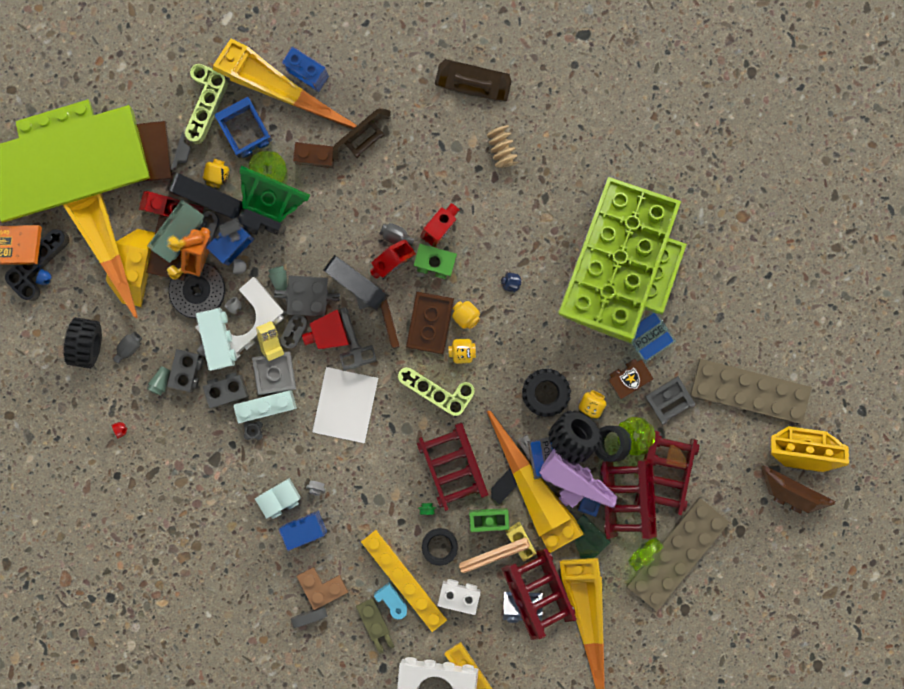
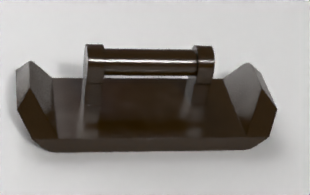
M444 59L439 64L435 79V85L440 88L500 102L507 101L512 82L508 73Z
M376 109L333 146L334 162H339L340 152L346 147L356 158H359L360 154L379 138H383L385 136L375 123L380 118L391 119V111ZM372 127L375 133L357 148H354L351 143L368 128Z

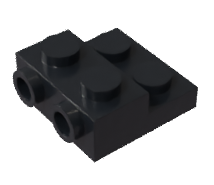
M248 209L245 212H241L238 218L240 224L244 226V230L255 235L258 232L263 234L265 230L278 235L279 232L284 234L286 226L282 223Z

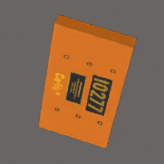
M39 225L0 226V265L37 264L42 227Z

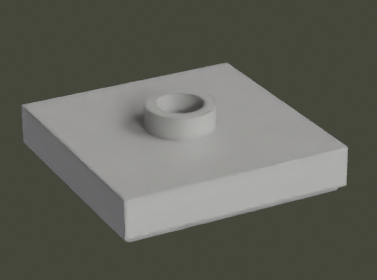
M284 352V355L268 361L265 356L252 357L258 395L296 389L291 352Z

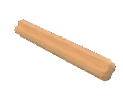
M527 538L520 539L460 563L459 568L462 573L472 571L529 549L530 543Z

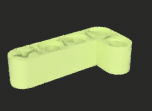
M195 64L190 71L191 77L195 82L204 86L187 125L185 135L193 144H201L207 136L215 117L214 114H216L228 87V80L224 75L210 67ZM198 71H205V75L202 78H196ZM222 78L223 81L221 85L214 86V80ZM209 95H214V102L206 103V98ZM204 112L207 113L206 120L199 121V115ZM193 132H194V133L198 132V133H199V136H198V137H197V136H194V137H193V136H192V133H193Z
M403 368L398 374V379L402 384L453 416L460 415L474 395V387L468 382L461 383L452 395L411 368ZM408 371H410V376L414 379L416 378V375L420 377L415 382L414 387L410 385L413 383L411 380H403V372L407 373ZM420 381L428 383L429 388L427 391L421 392L418 389ZM468 385L471 387V394L469 396H463L460 393L462 386ZM437 391H441L445 395V399L442 402H437L434 399V394ZM457 401L461 404L459 412L451 411L450 405L452 402Z

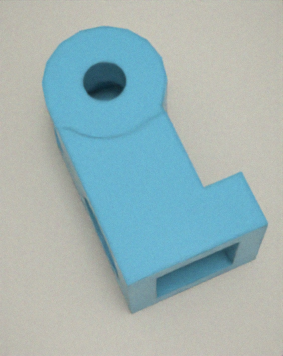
M390 582L374 593V597L378 602L382 599L390 608L393 618L402 619L406 616L407 605Z

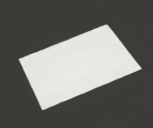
M326 367L312 432L365 443L378 378Z

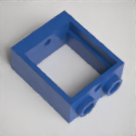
M291 47L282 61L287 73L317 92H320L329 78L324 66L294 47Z
M249 97L214 114L238 158L250 156L253 150L258 147L259 149L265 148L270 144L269 141L272 140ZM250 109L264 137L239 149L225 122Z

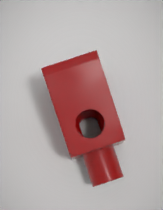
M452 203L446 210L441 207L423 228L420 238L436 248L457 220L455 216L460 211L458 207Z
M402 240L388 247L371 262L373 268L370 270V273L376 279L380 276L384 278L414 257L416 253L406 240Z
M335 310L310 323L312 332L302 334L305 345L316 342L318 349L350 345L339 310Z

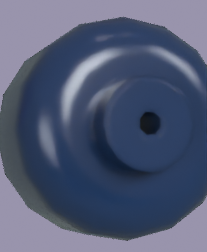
M511 272L506 273L505 277L501 279L503 289L505 291L517 292L521 286L520 275Z

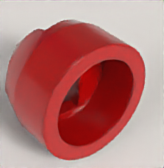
M117 422L111 425L117 439L126 435L127 427L124 423Z

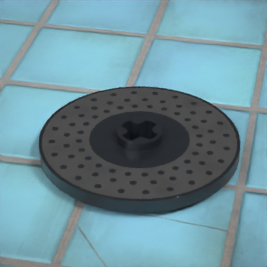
M205 263L200 276L186 273L185 281L171 279L168 289L171 304L180 314L193 319H197L196 313L219 308L225 297V282L221 273L212 265ZM199 286L201 292L195 294L193 288Z

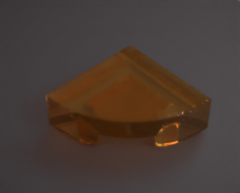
M670 445L666 464L686 468L685 456L679 448Z

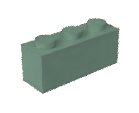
M180 200L147 247L168 262L175 260L179 256L180 250L178 252L171 250L167 246L171 244L168 239L175 236L180 241L183 237L189 236L191 230L198 229L201 226L204 215L185 201Z

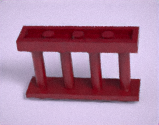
M462 422L455 424L456 429H453L451 433L424 442L422 436L419 437L420 442L416 443L420 454L424 453L438 490L439 496L436 497L440 508L444 507L445 511L449 510L447 503L471 494H480L481 498L489 495ZM454 439L456 441L460 439L463 446L459 448L460 450L431 460L427 449ZM461 457H467L469 465L466 468L440 478L437 477L434 467ZM467 475L474 476L476 483H473V486L444 496L441 485Z
M650 430L644 459H653V466L657 464L684 470L682 482L654 476V484L680 489L678 500L655 496V504L676 508L675 513L682 516V512H685L687 509L686 493L694 456L698 455L700 445L697 444L698 440L691 438L690 444L664 439L662 436H659V431ZM664 446L688 451L686 463L658 457L655 454L657 447ZM636 493L634 505H639L640 495Z
M653 459L640 460L637 466H614L613 462L602 461L601 475L603 476V483L614 494L638 493L640 495L639 505L615 504L613 508L605 505L604 532L606 533V539L617 537L618 532H640L642 539L657 537ZM614 474H637L639 476V484L615 486ZM616 513H640L641 523L617 524Z
M547 548L536 550L538 558L520 567H517L515 563L501 568L531 640L544 638L546 636L545 628L562 619L565 622L577 620L575 609L570 604L553 564V557ZM541 565L545 576L525 585L521 577L522 574ZM549 583L553 594L532 603L529 592ZM556 601L560 612L540 621L537 610Z

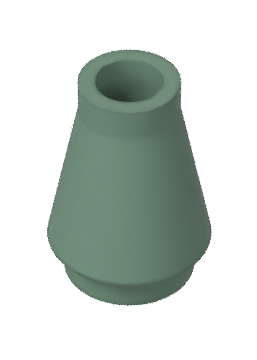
M283 266L269 269L268 277L275 289L286 291L288 286L287 273Z
M160 366L157 373L148 383L147 390L161 396L166 390L171 370Z

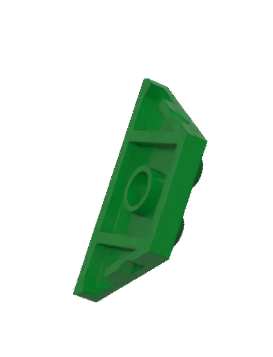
M244 166L240 167L242 204L245 210L248 209L281 222L288 214L293 213L297 207L310 198V195Z

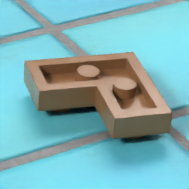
M315 567L297 575L314 610L349 592L340 575L322 583Z

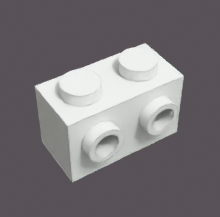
M448 579L447 582L443 581L438 606L475 615L481 593L480 589H477L476 585L468 583L466 586L459 585L458 581Z

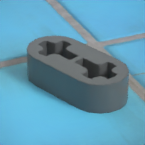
M208 211L202 214L204 215L203 222L197 230L199 231L201 227L206 228L208 222L205 221V218L213 215L212 219L215 222L210 223L207 228L211 232L212 241L219 224V218L215 213Z
M294 315L287 324L281 336V344L285 348L292 349L298 345L307 327V320L304 316ZM299 318H301L303 326H299L297 330L294 331V328L296 326V324L293 323L294 320H299ZM293 332L295 333L293 336L295 342L294 344L290 343L288 346L285 337H290Z
M320 607L292 617L291 622L293 628H298L321 620L328 615L325 607Z

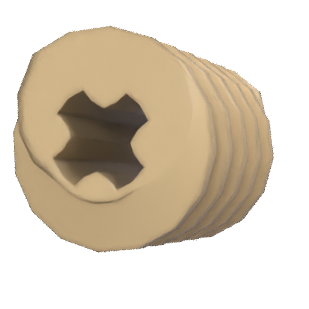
M509 125L495 128L487 134V138L492 139L489 141V145L494 146L491 152L497 153L493 156V160H498L495 164L497 168H506L519 163L513 162V159L517 157V154H511L515 147H509V144L513 142V140L507 139L511 132H505Z

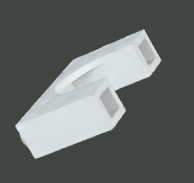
M255 277L251 278L239 289L253 305L256 312V321L248 333L241 336L231 335L232 342H230L231 350H235L237 359L241 356L239 353L244 348L248 350L255 344L254 340L257 338L256 327L269 321L277 325L284 319L283 314L286 313ZM197 325L195 328L200 333L199 325Z
M407 657L402 659L399 664L397 689H419L420 683L429 677L443 678L450 683L453 689H477L478 668H474L472 665L455 666L451 662L439 664L434 660H424L423 662L417 661L413 657Z

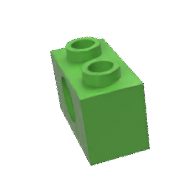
M419 244L414 267L417 268V272L428 274V271L436 273L435 277L446 279L447 276L451 277L457 254ZM431 258H439L440 265L438 267H431L429 264Z
M508 508L469 510L471 532L509 530Z

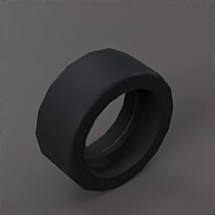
M606 425L601 427V432L599 433L602 435L601 445L595 451V454L598 458L607 462L624 460L631 450L632 441L629 433L620 426ZM611 432L616 433L620 440V447L615 455H609L605 449L606 436Z
M433 529L423 538L422 553L425 559L433 565H447L457 555V539L447 529ZM435 536H445L451 543L450 553L443 558H436L429 551V542Z

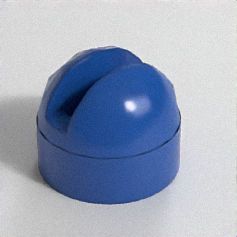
M40 269L36 278V284H49L51 274L46 270Z

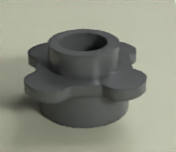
M260 421L256 423L245 422L244 438L246 440L253 438L256 440L262 439L261 428L263 424Z

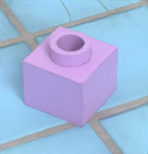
M563 488L558 492L561 495L559 500L566 507L570 505L573 508L584 498Z

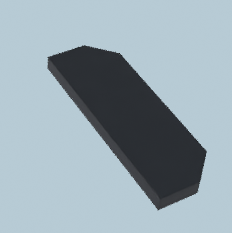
M511 468L491 487V497L499 505L517 486Z

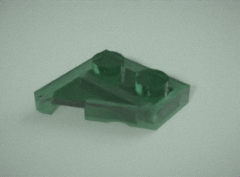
M584 514L577 520L584 534L575 539L577 551H579L581 559L595 558L611 543V540L606 539V535Z

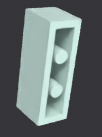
M217 308L196 313L209 371L235 365L234 361L237 360L235 350H231L230 346L232 336L230 330L227 331L225 323H228L226 312H222V309Z
M292 390L234 404L238 423L297 409Z

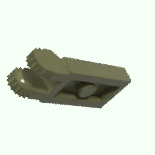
M374 597L356 605L380 654L384 652V648L378 639L382 636H385L387 645L391 649L394 648V643L389 634L390 631Z

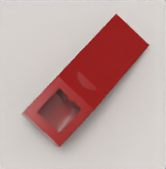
M143 191L139 210L168 218L180 200L150 191ZM186 202L201 214L203 213L204 207Z

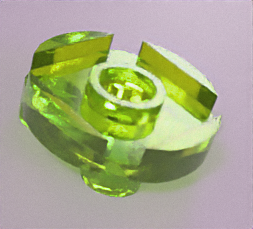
M260 151L249 162V169L281 183L286 178V163L276 152ZM265 165L273 167L271 174H263L265 171L263 167Z
M630 417L619 424L630 435L632 441L630 455L646 454L650 446H653L655 431L645 418ZM635 431L637 434H639V437L636 439V441L633 438V434Z
M656 537L648 540L642 549L639 548L628 560V564L635 571L639 570L643 565H649L654 559L652 556L664 548L663 544Z

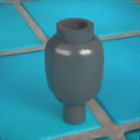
M393 223L383 224L379 233L383 235L384 240L393 244L406 240L412 246L415 240L408 236L405 229Z
M136 332L124 336L116 348L117 354L113 360L119 364L123 358L131 357L140 347L141 336Z

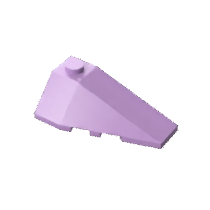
M555 449L552 450L540 470V474L545 481L612 508L615 506L617 496L601 480H595L588 467L582 468L575 462L570 463L567 459L564 460L562 456L557 455Z

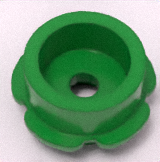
M421 503V507H418V509H420V515H435L437 507H433V503Z

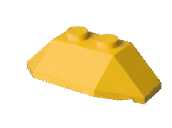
M136 229L116 241L133 302L137 307H142L148 278L146 270L151 249L147 245L155 235V232ZM106 275L105 281L121 303L126 304L109 276Z
M788 426L771 436V455L785 467L825 472L848 466L849 464L848 446L842 444L826 431Z

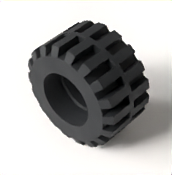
M76 317L72 319L66 331L63 347L66 365L88 369L94 366L99 356L102 341V328L99 321Z
M540 369L534 371L525 380L522 388V398L526 407L534 414L542 417H552L560 414L568 406L567 404L571 399L570 384L566 377L558 371ZM549 381L556 386L558 395L554 402L542 404L536 399L535 389L541 382Z
M576 410L563 413L548 432L550 436L548 439L552 443V449H555L557 455L562 456L564 460L567 459L570 463L575 462L579 464L580 462H585L601 445L602 435L599 434L601 431L597 428V424L591 420L592 418Z

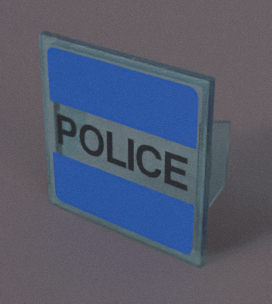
M651 312L639 321L632 345L644 363H646L677 341L657 313Z

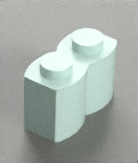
M289 478L259 495L255 500L266 519L270 516L274 519L282 514V509L288 507L290 510L299 504L298 500L301 497Z

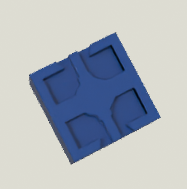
M242 226L240 230H237L240 236L239 240L232 242L229 234L223 237L220 232L218 239H213L206 247L218 260L227 266L255 239Z
M319 510L306 517L286 523L279 528L287 551L323 537L327 533Z

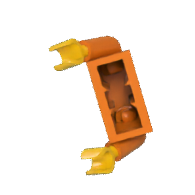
M201 227L199 231L193 229L189 236L183 237L180 241L175 236L168 239L171 244L167 246L171 250L178 252L182 248L181 268L177 269L175 265H172L167 269V274L172 279H178L181 273L200 276L210 252L206 248L211 242V232L205 227Z

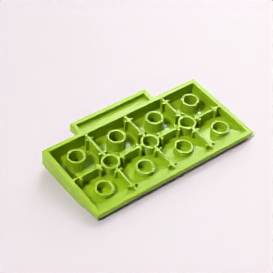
M87 99L15 121L19 138L0 143V221L4 223L150 179L134 111L130 105L94 115L91 102Z
M608 177L558 315L632 344L644 309L663 315L687 244L669 238L681 201Z

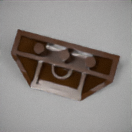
M762 465L761 467L769 494L774 496L773 500L781 505H784L785 502L792 505L790 509L799 514L802 511L811 513L832 506L836 502L767 466Z

